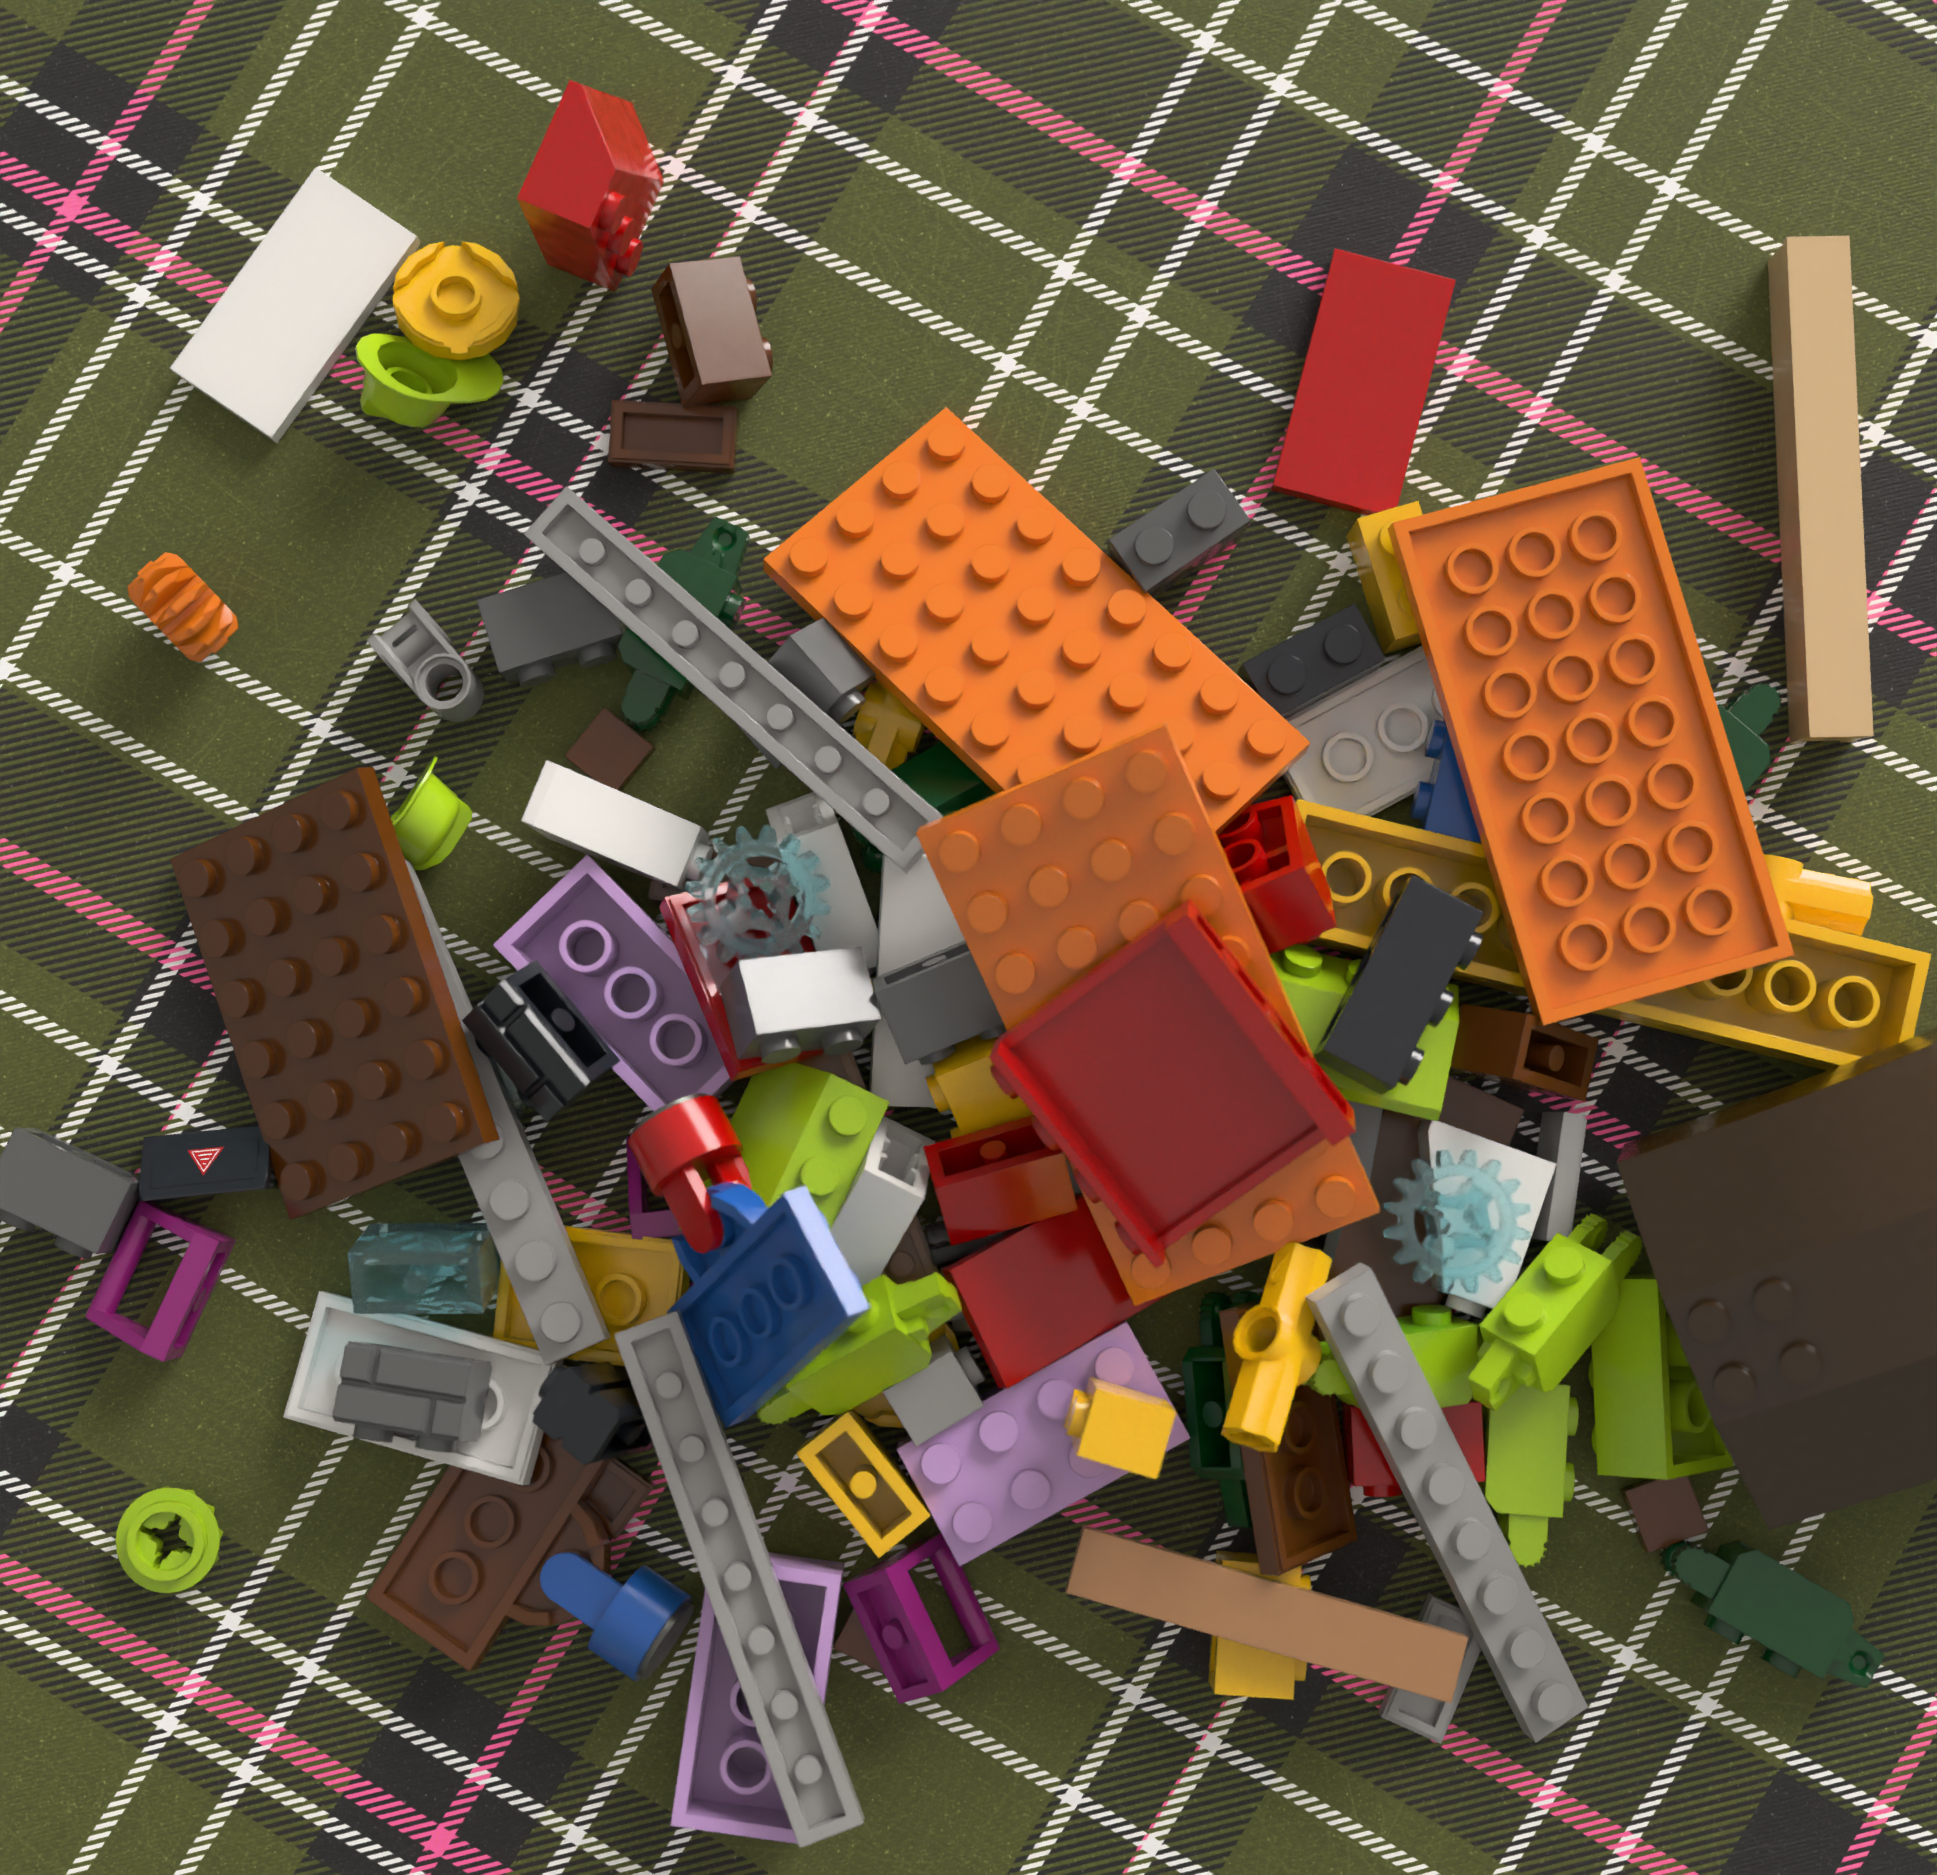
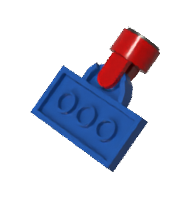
M697 1093L672 1101L642 1119L633 1128L628 1145L653 1194L665 1197L682 1230V1234L671 1237L678 1259L694 1282V1285L667 1313L680 1309L715 1408L725 1428H728L752 1416L868 1311L870 1306L862 1293L858 1278L849 1269L834 1241L825 1216L817 1209L806 1186L784 1192L768 1208L761 1197L752 1191L749 1170L741 1156L743 1146L718 1098L705 1093ZM709 1179L713 1186L705 1188L703 1182Z

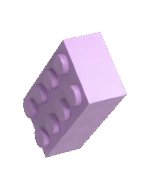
M586 855L493 944L517 971L534 960L539 962L621 1060L612 1069L653 1112L672 1101L692 1094L705 1093L718 1098L736 1081H731L673 940L589 855Z
M1126 1320L1010 1388L1004 1389L996 1386L981 1395L984 1403L982 1408L922 1444L916 1446L909 1435L898 1441L896 1450L959 1567L1130 1472L1077 1456L1071 1442L1072 1436L1066 1435L1067 1429L1063 1428L1073 1390L1085 1391L1089 1377L1166 1399L1173 1407ZM1177 1412L1165 1452L1190 1439Z
M768 1552L820 1697L825 1706L845 1563ZM705 1588L671 1826L798 1844Z

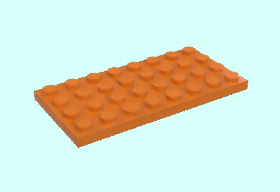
M947 407L763 559V571L815 621L824 618L875 672V678L996 794L1166 721L1214 831L1218 835L1307 752L1310 742L1148 592L1144 593L1134 579Z
M1640 457L1392 523L1388 528L1390 540L1533 1016L1539 1018L1540 1026L1794 956Z
M1166 721L921 826L916 831L920 844L1007 1031L1190 898L1315 1059ZM1349 1136L1334 1147L1325 1138L1166 1248L1164 1264L1157 1269L1143 1252L1136 1256L1124 1245L1114 1226L1117 1219L1102 1201L1097 1204L1093 1203L1082 1192L1134 1306L1273 1254L1288 1242L1301 1243L1380 1213L1379 1202ZM1065 1155L1066 1160L1073 1172L1076 1169V1167Z

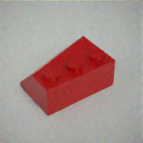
M569 80L517 197L548 265L613 292H616L622 276L630 277L639 263L643 249V242L639 238L664 183L633 104L622 98Z
M1292 795L1248 806L1217 835L1269 955L1294 944L1311 942L1323 932L1337 927L1329 885L1299 808Z

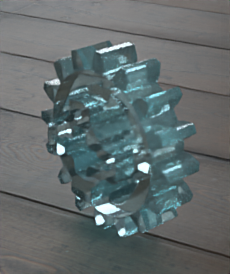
M764 825L759 839L753 840L749 832L741 826L736 828L737 844L729 847L718 837L712 840L714 850L718 856L713 861L697 857L694 863L704 874L703 880L686 882L685 886L686 891L690 895L700 899V903L686 909V912L691 922H707L697 933V937L704 946L720 940L716 955L722 962L727 963L734 957L736 952L740 953V960L758 958V956H780V952L786 949L792 954L804 953L798 941L804 934L816 939L821 937L822 932L812 920L814 915L830 914L831 907L825 901L817 898L816 893L830 887V882L823 874H810L820 862L815 853L808 851L796 857L801 841L796 836L790 833L780 844H777L776 831L771 826ZM755 856H768L779 859L782 862L780 864L775 862L768 868L750 866L745 859ZM726 874L729 878L726 899L717 905L718 909L716 910L717 889L723 876ZM744 877H747L754 886L758 885L765 892V898L769 902L767 906L773 913L772 918H769L762 909L758 910L751 904V898L747 894L749 889L743 882ZM800 891L799 905L794 917L790 921L788 914L791 897ZM748 929L768 931L771 936L762 939H747L739 937L735 933L741 935Z
M1448 1149L1436 1151V1167L1431 1168L1422 1159L1412 1161V1168L1417 1178L1413 1182L1403 1178H1395L1393 1185L1404 1194L1400 1203H1384L1383 1210L1398 1216V1225L1391 1226L1383 1231L1385 1238L1402 1240L1404 1246L1393 1257L1396 1263L1405 1264L1415 1260L1418 1264L1414 1269L1412 1279L1423 1284L1435 1273L1437 1274V1290L1444 1293L1451 1292L1455 1279H1460L1465 1292L1471 1294L1478 1292L1479 1275L1483 1274L1492 1283L1499 1284L1502 1282L1503 1277L1497 1265L1502 1260L1519 1265L1522 1260L1518 1253L1511 1248L1514 1239L1528 1240L1531 1238L1530 1231L1517 1226L1516 1218L1530 1212V1204L1513 1202L1510 1196L1521 1185L1518 1178H1510L1500 1182L1496 1177L1500 1172L1502 1163L1497 1159H1490L1481 1168H1478L1477 1153L1474 1150L1464 1149L1458 1164H1454L1453 1157ZM1446 1177H1468L1466 1182L1461 1183L1454 1193L1443 1195L1430 1188L1433 1183ZM1492 1198L1496 1203L1499 1213L1498 1231L1491 1227L1487 1209ZM1434 1205L1456 1210L1466 1207L1463 1219L1470 1224L1469 1228L1476 1232L1479 1237L1454 1231L1448 1236L1447 1233L1450 1230L1451 1224L1443 1217L1444 1213L1435 1208ZM1415 1210L1424 1216L1427 1236L1421 1245L1414 1228ZM1473 1248L1484 1254L1481 1258L1469 1264L1460 1266L1445 1265L1448 1260L1453 1259L1458 1250Z

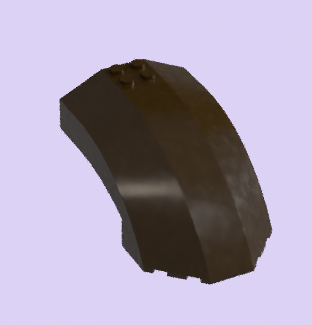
M1937 1028L1808 1079L1625 1143L1617 1160V1165L1663 1302L1714 1425L1768 1529L1771 1530L1936 1480Z

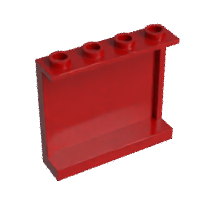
M1190 898L998 1037L989 1056L993 1063L990 1066V1071L998 1086L1011 1099L1019 1096L1035 1116L1032 1118V1124L1040 1139L1054 1152L1061 1148L1076 1167L1073 1175L1082 1192L1093 1203L1097 1204L1102 1201L1117 1219L1114 1226L1124 1245L1136 1256L1143 1252L1156 1269L1164 1264L1166 1248L1325 1138L1334 1147L1356 1131L1353 1108Z

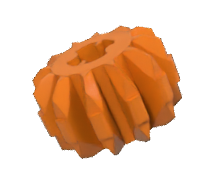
M165 552L154 562L150 561L137 572L139 576L127 586L129 598L189 660L202 662L212 652L216 654L229 642L228 638L239 628L236 615L178 555Z

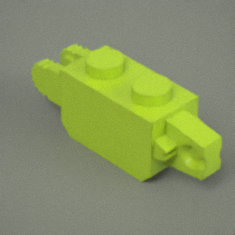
M1592 1213L1589 1216L1586 1215V1218L1582 1219L1581 1224L1577 1225L1568 1237L1557 1232L1479 1325L1484 1342L1477 1352L1479 1363L1468 1377V1384L1473 1391L1472 1396L1474 1400L1496 1412L1521 1385L1527 1388L1531 1385L1543 1393L1554 1390L1614 1317L1621 1299L1618 1284L1630 1271L1631 1266H1634L1639 1254H1641L1640 1251L1643 1247L1641 1245L1643 1242L1641 1237L1625 1230L1600 1255L1596 1253V1250L1604 1243V1238L1607 1236L1608 1223L1606 1219Z
M936 1272L915 1282L909 1281L897 1285L882 1274L861 1286L862 1293L870 1309L757 1410L758 1419L761 1422H766V1424H782L783 1421H789V1418H795L811 1408H814L822 1415H842L880 1394L883 1390L927 1368L932 1357L928 1335L962 1311L957 1289L952 1283L949 1284L943 1276Z
M1434 1304L1415 1306L1412 1308V1316L1397 1317L1396 1319L1440 1408L1468 1404L1473 1397V1391L1468 1384V1377L1479 1363L1477 1352L1484 1342L1479 1327L1482 1322L1466 1321L1452 1315L1450 1307ZM1327 1341L1320 1342L1322 1349L1321 1361L1315 1373L1308 1381L1301 1385L1305 1386L1307 1384L1311 1386L1312 1390L1324 1396L1325 1394L1332 1396V1393H1334L1343 1402L1360 1408Z
M1562 1382L1554 1390L1544 1393L1531 1385L1528 1388L1521 1385L1496 1412L1482 1404L1486 1482L1477 1483L1490 1509L1497 1512V1524L1518 1566L1522 1564L1525 1568L1528 1565L1534 1567L1535 1563H1540V1559L1545 1557L1543 1552L1547 1550L1544 1548V1543L1547 1542L1548 1518H1563L1564 1501L1570 1502L1574 1494V1467L1572 1462H1566L1567 1436H1574L1576 1434L1579 1411L1576 1397H1570V1385Z

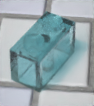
M370 1223L348 1252L354 1314H483L498 1289L500 1275L499 1253L486 1223Z

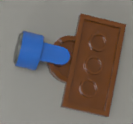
M545 1432L543 1433L530 1485H519L450 1465L365 1597L469 1672L479 1667L509 1618L526 1626H551L575 1616L594 1629L588 1649L633 1681H637L640 1678L646 1679L657 1669L680 1637L694 1609V1606L691 1604L692 1596L647 1565L640 1567L624 1585L609 1576L611 1570V1543L602 1520L584 1501L611 1459L583 1465L562 1447L563 1439L553 1440Z

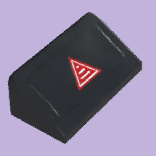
M259 1126L144 1137L138 1188L139 1201L279 1188L272 1167L270 1145L264 1142Z

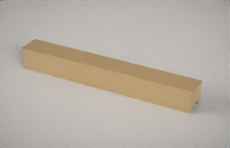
M1850 236L1786 237L1781 247L1768 260L1789 740L1790 744H1803L1807 741L1853 743L1861 738H1871L1874 734Z

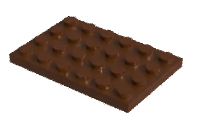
M374 767L355 768L170 859L263 1140L270 1145L272 1167L290 1220L310 1215L500 1140Z

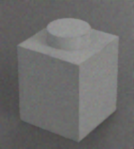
M946 1334L929 1343L932 1357L927 1368L883 1390L885 1397L916 1446L984 1406L977 1387L978 1384L986 1380L981 1368L967 1346L955 1351Z

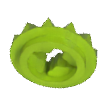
M166 1486L143 1494L126 1509L117 1528L116 1550L124 1571L138 1585L154 1592L174 1593L190 1588L203 1580L213 1565L219 1560L218 1551L224 1532L218 1527L214 1516V1506L206 1504L201 1498L196 1496L194 1490H183ZM181 1516L179 1522L181 1527L178 1536L182 1540L187 1541L186 1545L192 1548H177L171 1551L159 1563L163 1556L161 1550L164 1541L155 1536L156 1532L151 1530L155 1528L164 1530Z

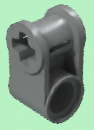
M416 599L408 604L409 613L381 636L372 634L366 639L403 683H407L419 699L442 719L451 722L465 721L473 717L481 708L484 700V687L481 680L453 648L451 639ZM451 675L462 676V689L455 698L449 701L437 700V689L443 679Z

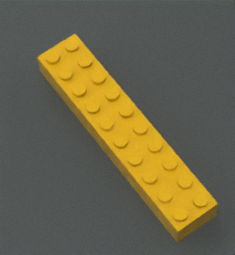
M1300 799L1295 801L1329 885L1337 927L1323 932L1318 938L1308 943L1364 956L1398 888L1408 878L1415 875L1484 912L1475 929V932L1483 935L1479 949L1469 966L1465 970L1456 967L1451 978L1528 997L1482 844ZM1783 918L1794 956L1591 1013L1829 1071L1914 1037L1931 954Z

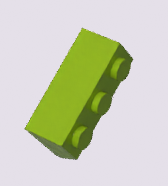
M1292 945L1270 954V958L1311 1051L1314 1053L1362 959L1351 961L1321 954L1305 945ZM1447 984L1445 989L1454 993L1447 1012L1436 1028L1427 1024L1416 1047L1424 1050L1425 1053L1416 1073L1407 1086L1398 1082L1395 1088L1380 1095L1317 1060L1316 1062L1348 1101L1438 1122L1442 1111L1459 1025V994L1457 985Z
M798 1063L788 1064L752 1075L730 1120L743 1146L741 1156L749 1170L752 1191L759 1195L769 1208L784 1192L806 1186L817 1209L825 1216L830 1231L890 1102L832 1073ZM709 1179L703 1182L705 1188L713 1186Z
M1626 1275L1618 1284L1621 1299L1614 1317L1591 1344L1592 1360L1589 1365V1381L1594 1390L1595 1425L1592 1430V1446L1597 1455V1475L1669 1480L1733 1467L1734 1462L1714 1425L1663 1302L1655 1275Z

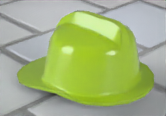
M376 333L361 337L355 348L357 360L365 370L363 391L360 399L363 412L371 416L388 418L408 427L423 428L431 425L439 419L451 403L486 401L497 395L504 383L501 367L489 354L460 361L439 358L414 346L407 337Z
M436 756L426 766L400 808L391 816L405 860L412 863L414 870H425L441 863L452 852L472 820L473 812L469 806L461 801L452 790L431 772L438 759Z

